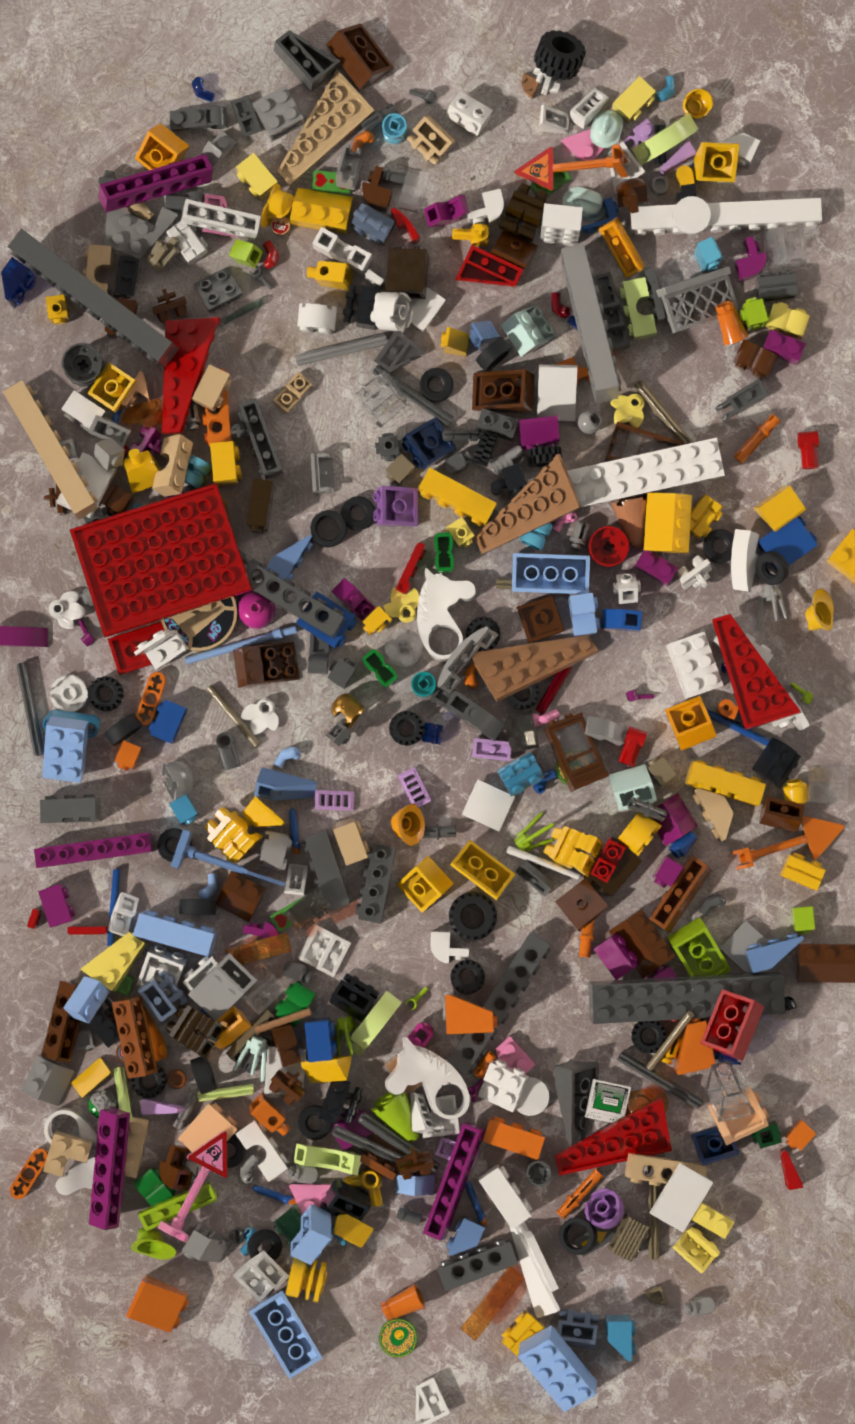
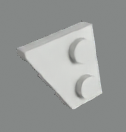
M623 141L620 143V146L628 159V163L623 164L628 177L620 178L616 169L610 168L616 195V187L619 183L641 177L646 173ZM612 150L608 152V156H612Z
M455 1094L437 1096L435 1098L436 1106L443 1114H452L457 1111ZM431 1110L430 1116L435 1132L424 1133L423 1138L459 1134L458 1118L445 1119L437 1116Z
M434 1376L416 1385L415 1424H430L450 1414V1410Z

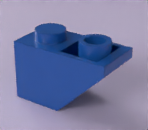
M603 609L601 628L640 632L642 611Z

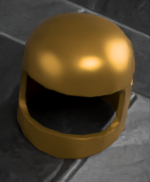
M348 693L338 696L331 706V712L334 717H337L340 713L346 716L347 720L344 726L349 730L365 709L364 705Z

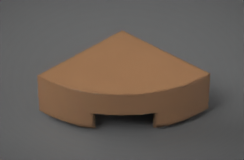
M524 73L522 77L523 90L529 98L533 99L540 83L536 82V78Z

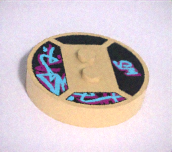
M231 597L162 619L161 621L164 630L178 631L188 650L205 652L218 648L231 637L238 622V606L235 597Z

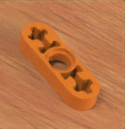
M153 672L149 676L136 714L143 726L150 725L152 720H154L166 685V677L160 672ZM158 675L162 680V683H158L156 689H160L159 693L149 690L150 686L154 688L155 682L152 679L157 678ZM150 693L155 694L157 697L154 704L146 702V696ZM143 705L154 708L153 711H148L150 720L142 722L143 719L140 717L141 714L146 712V708H143Z
M45 1148L34 1150L10 1187V1194L13 1198L22 1199L30 1191L44 1169L49 1153ZM43 1152L45 1160L39 1161L37 1166H40V1169H38L35 1165L30 1164V1161L35 1163L38 1158L36 1153L40 1154ZM27 1168H32L35 1171L34 1178L28 1179L25 1177L24 1172ZM23 1181L30 1183L29 1186L27 1184L23 1186L22 1191L24 1193L16 1194L15 1186L19 1187Z

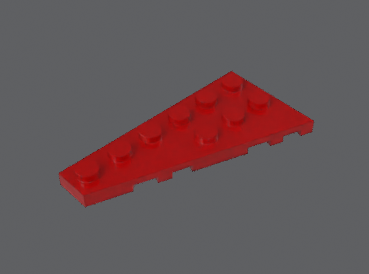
M219 317L165 320V337L176 345L179 350L167 366H164L163 434L183 433L190 413L189 407L198 382L200 383L209 356L208 351L211 342H214L216 336L214 335L216 327L221 321Z
M727 614L712 619L745 730L800 714L799 708L732 615Z
M662 1097L554 1155L559 1176L627 1161L628 1153L652 1156L672 1151Z

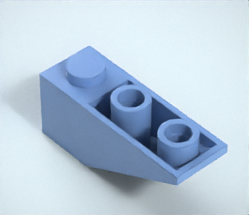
M491 321L471 324L469 340L473 348H478L480 352L500 337Z
M308 535L273 556L265 570L268 571L270 568L279 574L278 578L284 581L286 578L291 581L294 577L292 572L295 567L299 568L304 560L302 558L305 551L309 552L314 544L312 542L313 537Z
M262 767L256 782L254 796L271 801L314 798L317 782Z
M797 933L787 935L785 940L779 941V938L768 940L766 945L760 946V943L749 945V949L745 950L750 972L756 973L772 969L804 939L803 936H798Z

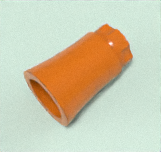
M732 300L715 306L724 345L740 342L749 336Z
M415 1283L381 1303L382 1311L388 1321L414 1311L426 1309L422 1294Z

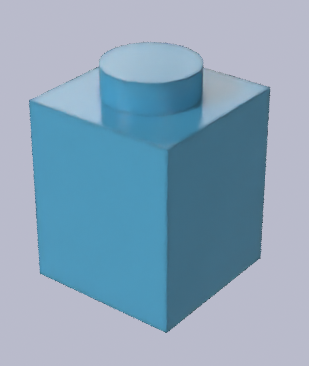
M188 795L169 804L181 824L186 823V825H189L197 820L195 816L199 815Z

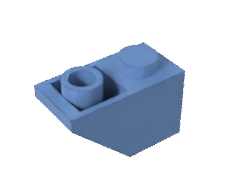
M463 1216L462 1220L458 1219L454 1228L457 1231L455 1237H450L446 1246L449 1249L448 1254L452 1256L476 1247L485 1230V1225Z

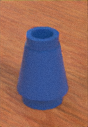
M691 831L671 843L669 847L670 852L677 859L684 857L695 841H697V837Z

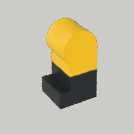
M687 165L680 166L675 175L680 189V193L676 195V203L688 196L697 197L692 169Z

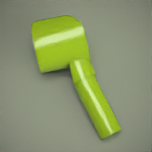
M792 682L790 686L803 695L801 701L811 704L813 694Z
M425 986L415 997L409 998L405 1005L409 1001H413L415 1006L411 1010H414L420 998L429 989Z

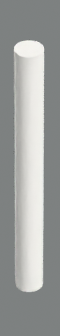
M511 846L507 849L506 853L577 880L579 879L580 872Z

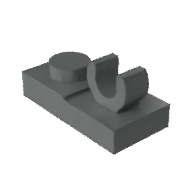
M338 721L326 736L340 746L350 740L351 731Z
M525 860L515 872L545 897L556 884L549 876L539 871L540 865L534 867L531 865V862Z

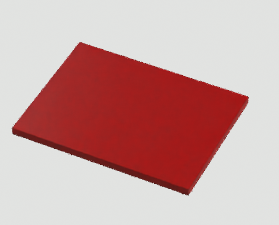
M217 483L69 529L104 638L252 591Z

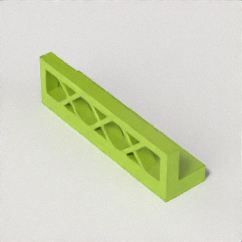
M210 1181L202 1185L188 1213L217 1201V1191L215 1188H212ZM190 1190L139 1211L138 1216L145 1231L158 1227L161 1221L167 1223L173 1220L174 1217H177Z

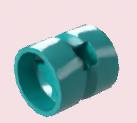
M419 672L412 678L411 688L416 696L428 698L432 696L436 689V680L428 672Z

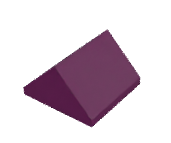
M678 793L656 806L667 812L666 816L661 815V817L665 818L664 821L660 822L654 819L662 826L657 834L665 846L698 826Z

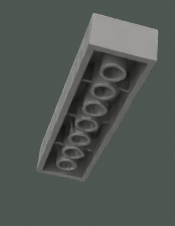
M579 244L561 249V263L595 403L618 399V392L621 391V378L619 373L616 374L617 362L615 355L612 356L611 338H608V326L603 318L602 302L599 303L598 285H595V273L590 265L589 250H585L584 244Z

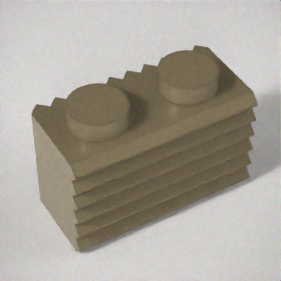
M625 1214L612 1241L608 1245V1249L632 1262L633 1258H637L640 1253L639 1247L642 1241H646L648 1238L650 1227Z

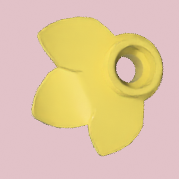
M619 395L618 399H613L610 402L616 408L614 414L615 424L617 422L626 423L629 421L630 425L636 428L642 424L644 419L642 411L644 399L641 395ZM637 400L638 405L633 406L631 401Z
M393 588L390 595L391 603L383 605L386 614L390 617L399 618L404 623L412 622L416 617V608L418 607V591L413 588L407 594H403ZM409 610L411 614L405 617L403 612Z

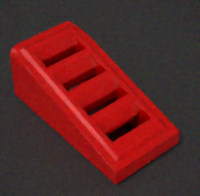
M781 1149L779 1152L786 1188L789 1190L804 1188L788 1152L785 1149Z

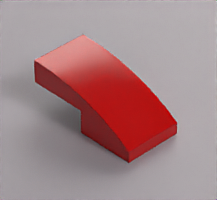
M392 208L391 214L398 231L406 228L412 244L419 243L420 237L412 223L399 210Z

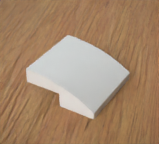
M427 288L426 299H411V302H409V308L413 309L411 323L424 332L446 300Z
M477 779L462 815L496 831H500L515 796H510V794Z
M315 924L297 959L334 977L351 942Z
M262 1251L245 1263L233 1277L261 1302L273 1288L277 1290L287 1280L289 1275L265 1251Z

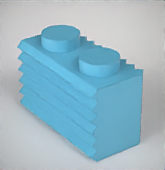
M714 237L699 242L694 251L695 258L699 262L698 265H701L702 272L707 271L710 273L718 269L723 256Z

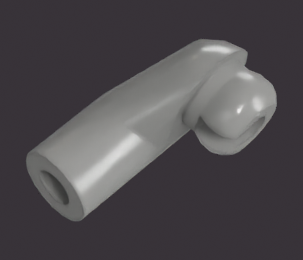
M252 1154L240 1166V1177L245 1183L253 1181L252 1167L260 1161L255 1154Z

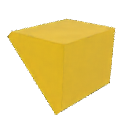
M783 485L753 507L774 532L806 511L805 506L789 485Z
M335 1056L332 1060L309 1063L307 1060L301 1062V1066L310 1083L345 1081L348 1077L352 1056Z

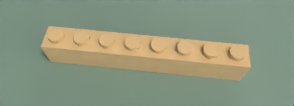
M23 380L2 391L76 518L80 520L97 510L98 507L95 502L98 500L93 491L88 492L86 489L89 484L84 476L79 477L77 473L80 470L74 460L72 462L69 460L70 452L65 445L61 446L59 443L62 439L57 430L52 431L50 426L53 423L48 415L43 416L41 411L44 408L39 400L35 401L32 396L35 393L31 386H26Z

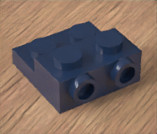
M436 417L407 433L402 439L404 450L412 454L414 465L417 468L421 467L423 471L457 449L452 440H443L442 432L444 428Z

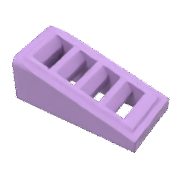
M687 141L661 167V175L664 176L694 159L696 151L690 141Z
M415 767L397 775L411 804L414 803L419 808L431 802ZM414 774V778L406 782L404 781V778ZM415 781L418 782L417 785L408 789L407 785ZM418 788H421L422 791L414 795H411L410 792ZM424 794L425 798L417 802L414 801L415 798Z
M315 790V810L354 811V792ZM321 795H325L324 806H321ZM329 795H333L332 806H329ZM337 795H340V806H336ZM344 795H348V807H344Z
M152 1098L141 1099V1114L143 1115L172 1114L185 1111V1107Z

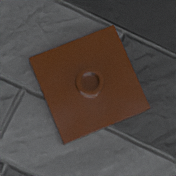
M503 230L492 248L491 254L522 269H526L538 245Z
M553 595L516 607L528 643L565 632Z
M586 879L580 881L555 901L579 932L609 909V906Z

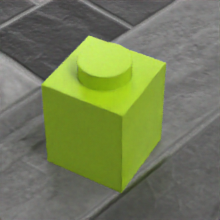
M236 239L229 257L239 264L256 269L263 251L252 243Z
M813 906L791 908L793 931H799V935L810 934V930H815Z

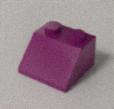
M558 415L519 420L518 427L522 449L525 448L527 451L541 446L555 447L559 444Z

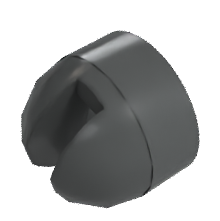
M236 1227L232 1230L230 1237L234 1243H242L246 1235L243 1228ZM236 1231H239L240 1240L238 1241L236 1239Z

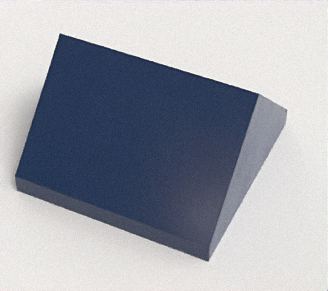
M717 1127L691 1134L699 1162L702 1166L739 1155L736 1143L733 1142L726 1145Z

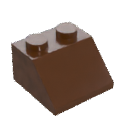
M231 871L219 894L216 905L250 922L267 888L237 872Z

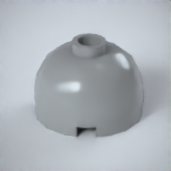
M180 761L168 762L161 766L162 776L166 775L164 785L171 799L177 800L191 792L193 780L196 779L193 769H189L185 763Z

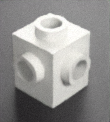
M635 573L616 575V583H613V592L618 595L619 604L638 602V592H641L640 580H636Z

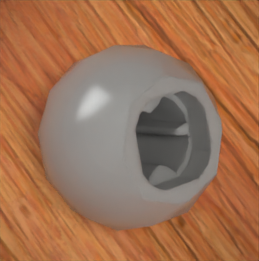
M587 410L580 414L577 424L582 432L593 434L601 427L602 420L598 413L593 410Z

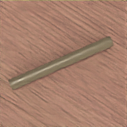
M210 685L206 689L250 743L255 748L261 744L260 741L215 687Z
M691 1011L686 1012L647 1064L646 1068L653 1071L693 1018L694 1014Z

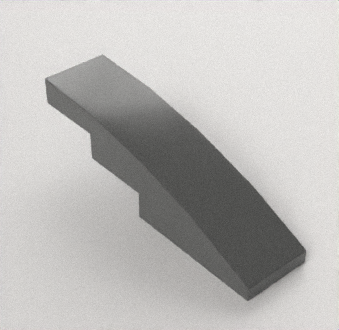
M611 272L596 275L594 281L595 285H598L599 303L602 302L603 318L607 322L608 338H611L612 351L630 348Z

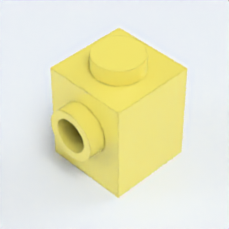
M463 517L446 527L447 532L451 533L458 549L462 546L466 548L473 543L472 539L475 536Z

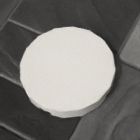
M688 196L681 199L673 210L675 227L684 234L696 235L703 232L711 219V211L708 204L696 196Z
M64 675L53 683L50 696L52 703L57 709L77 712L86 705L89 691L86 683L79 677Z
M528 1077L516 1106V1110L519 1113L533 1116L541 1113L547 1107L549 1091L540 1079Z

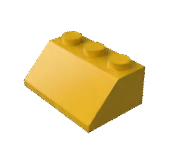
M297 187L292 204L290 223L294 226L320 230L322 227L330 232L347 235L353 197Z
M647 493L644 551L676 554L689 553L692 495Z
M470 839L450 864L495 900L498 899L516 875Z

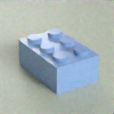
M50 716L46 724L42 778L81 783L85 774L89 721Z

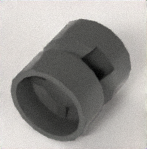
M533 1159L527 1164L526 1176L528 1181L535 1186H543L550 1181L551 1168L544 1159Z

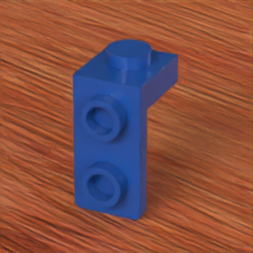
M612 197L604 199L603 205L608 219L582 226L580 233L590 234L596 232V228L616 218L619 212L616 201L613 202Z

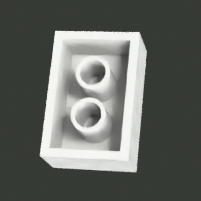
M544 203L540 240H544L545 243L553 244L555 241L563 242L564 245L572 246L574 243L578 244L583 207Z
M705 631L669 643L666 646L685 700L724 686Z
M495 1164L478 1176V1179L513 1230L531 1217L530 1211L532 1208L526 1198L522 1199L519 1196L521 1192L516 1183H511L508 1180L510 1176L505 1167Z

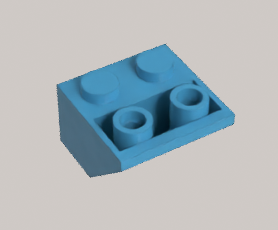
M606 1315V1337L608 1342L627 1361H632V1356H635L634 1340H632V1336H635L634 1321L630 1319L629 1315Z

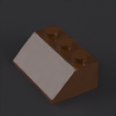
M361 23L338 30L326 44L332 55L341 60L342 68L348 73L359 90L373 85L394 69L393 65Z
M638 909L609 930L611 935L617 932L618 935L622 936L627 948L636 955L639 964L635 968L642 978L675 957L642 909Z
M799 943L797 945V982L855 983V944Z

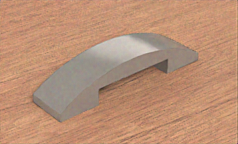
M484 627L467 637L447 660L440 674L437 686L450 694L461 681L458 673L480 647L487 649L498 634L488 627Z

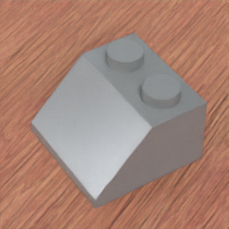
M40 1054L36 1057L21 1092L38 1100L59 1106L75 1070Z

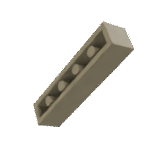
M266 1008L251 1024L252 1027L243 1033L226 1052L228 1057L236 1063L246 1046L247 1040H251L253 1036L263 1038L269 1031L257 1034L254 1026L278 1018Z

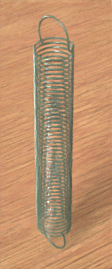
M256 300L261 302L250 303L255 305L244 306L249 308L238 309L243 311L231 313L232 315L225 316L226 318L221 319H225L222 321H225L223 323L227 324L229 321H233L235 318H239L241 315L258 308V306H262L264 304L263 301Z

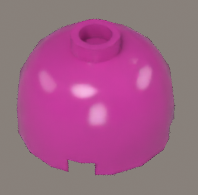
M252 591L241 598L238 604V615L246 626L252 629H262L273 621L276 615V606L263 595Z

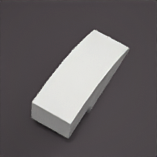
M735 529L731 556V575L734 590L751 592L756 571L755 564L759 558V555L755 553L759 534L755 532Z

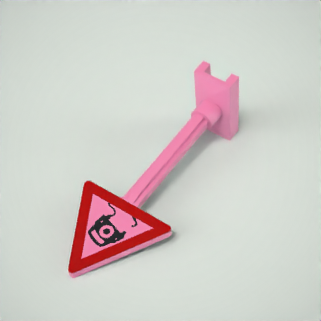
M222 1131L187 1155L188 1159L201 1165L202 1168L177 1217H174L171 1224L161 1221L158 1229L185 1243L188 1241L190 1236L181 1229L209 1171H213L224 1178L227 1177L226 1131Z

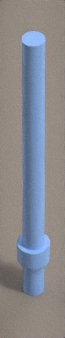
M295 626L281 630L280 628L274 629L271 633L187 656L185 661L186 664H191L232 652L240 647L253 646L274 639L275 641L281 640L284 636L297 633Z

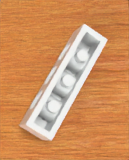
M186 199L180 223L255 240L261 216Z

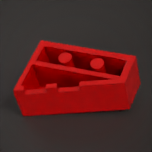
M471 245L455 280L516 288L524 269Z

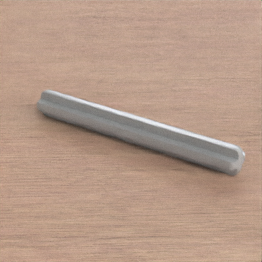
M380 334L298 354L295 356L297 365L301 366L383 346L387 343L388 339L386 334Z

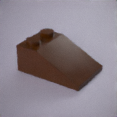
M526 369L474 373L472 410L481 411L483 408L492 412H533L535 374Z

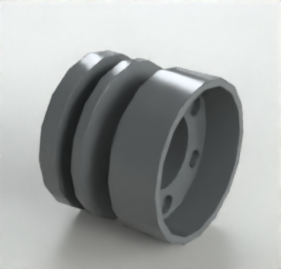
M77 343L65 351L62 358V368L67 378L73 384L80 387H89L95 383L104 370V362L99 352L93 346L86 343ZM83 362H86L89 367L82 371L79 365H83Z

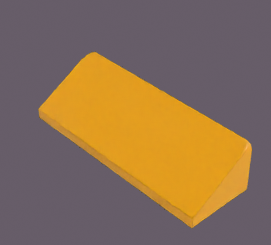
M618 217L599 228L601 235L626 278L643 270L645 264Z

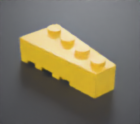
M700 760L690 763L684 785L723 795L757 807L760 806L766 786L765 783H762V779L753 776L749 779L743 777V773L737 771L730 773L725 771L726 768L717 765L711 767L706 762Z

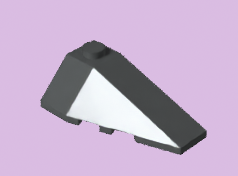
M565 1062L555 1065V1087L568 1145H574L585 1139L589 1118L585 1117L592 1080H598V1062Z

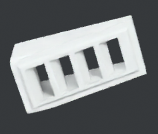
M594 87L570 110V120L584 129L607 103L609 97Z
M414 1092L410 1093L412 1131L422 1134L435 1132L424 1095Z

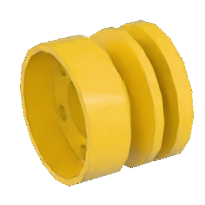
M294 1258L286 1296L298 1298L301 1290H305V1300H309L310 1292L315 1293L313 1302L318 1303L326 1283L327 1262L322 1261L321 1268L316 1269V1259L311 1267H307V1263Z

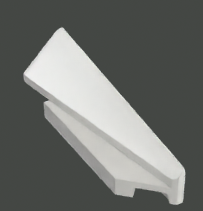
M525 1221L513 1230L510 1227L536 1317L540 1318L558 1312L560 1308L552 1292L559 1288L533 1233L529 1231Z

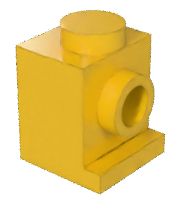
M378 606L362 621L365 625L363 629L370 636L376 631L380 633L387 626L385 623L387 621L391 623L392 619Z

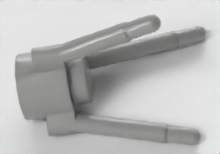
M779 585L763 586L764 591L760 592L761 600L757 631H760L765 599L767 602H772L775 621L779 620L776 601H779L784 618L788 619Z

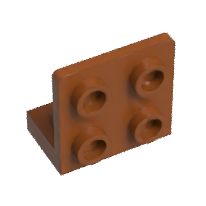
M375 1133L371 1138V1141L403 1156L406 1155ZM365 1150L360 1158L361 1163L393 1181L398 1171L396 1164Z

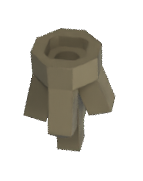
M171 237L166 244L162 240L156 241L150 255L146 258L147 264L152 269L162 272L179 252L178 247H176L180 242L178 237Z

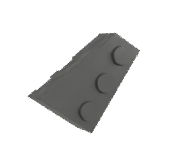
M290 30L275 41L274 52L310 92L331 77L336 69L339 70L341 60L334 59L326 54L324 50L317 49L309 41Z
M95 794L83 795V798H76V795H64V799H57V796H45V800H40V823L101 821L100 798H96Z

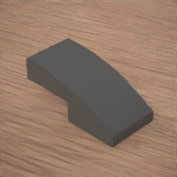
M248 95L230 101L244 137L262 131Z

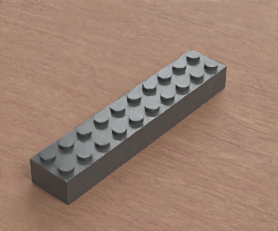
M22 228L8 245V248L12 250L11 255L23 264L26 263V266L37 275L42 273L40 277L53 287L57 284L55 287L68 298L72 296L70 300L82 309L87 307L85 311L99 321L102 318L101 323L113 332L117 330L115 334L128 344L132 341L131 346L144 355L147 352L146 357L157 366L162 364L166 367L179 350L166 337Z
M757 972L589 981V1020L593 1024L682 1019L687 1011H691L694 1014L692 1019L711 1018L722 989L757 1001L764 1006L761 1015L785 1014L784 975L780 972Z

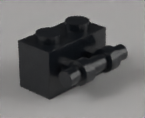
M349 285L348 292L345 295L347 299L346 306L342 312V315H344L343 323L350 324L351 317L356 318V327L375 330L376 324L371 321L370 315L374 309L375 295L381 293V288L362 285L361 293L357 294L355 293L357 286ZM354 301H359L358 311L353 310Z
M519 463L501 469V479L491 484L490 491L493 495L497 496L505 489L508 496L513 495L515 497L527 485Z
M772 737L752 767V770L764 779L774 783L778 788H781L789 780L788 776L792 770L798 766L797 762L801 756L786 743Z
M346 973L331 995L329 1003L363 1022L380 992L376 991L372 985H366L361 982L357 976H351Z
M111 997L104 1001L109 1008L105 1009L101 1004L95 1016L88 1023L108 1048L119 1040L116 1022L110 1015L113 1012L112 1002H114Z
M350 1081L330 1082L319 1119L337 1125L341 1115L346 1117L344 1123L351 1125L353 1119L356 1118V1109L358 1103H361L363 1089L356 1087L354 1093L348 1092L351 1084ZM345 1100L351 1101L347 1109L343 1108Z
M337 1179L326 1192L327 1203L322 1202L320 1208L330 1213L331 1216L347 1214L359 1221H362L371 1209L369 1193Z

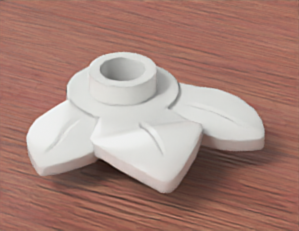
M66 592L62 594L59 600H54L49 605L50 615L56 618L59 625L65 629H73L74 620L80 619L87 614L83 606L76 603L80 596L78 592ZM61 606V611L55 612V607Z
M267 698L259 700L257 704H249L241 714L242 719L251 720V730L254 735L262 733L267 727L275 731L279 724V718L275 713V704ZM263 705L269 706L267 712L262 710Z

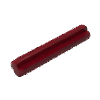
M572 666L557 673L537 705V712L545 714L571 672Z

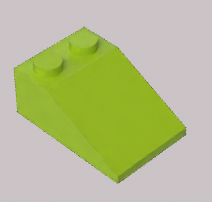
M700 917L667 936L690 976L720 975L731 971L730 966Z

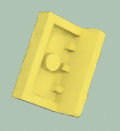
M693 1227L686 1229L672 1247L700 1273H703L713 1259L721 1253L713 1242L708 1241L700 1230Z

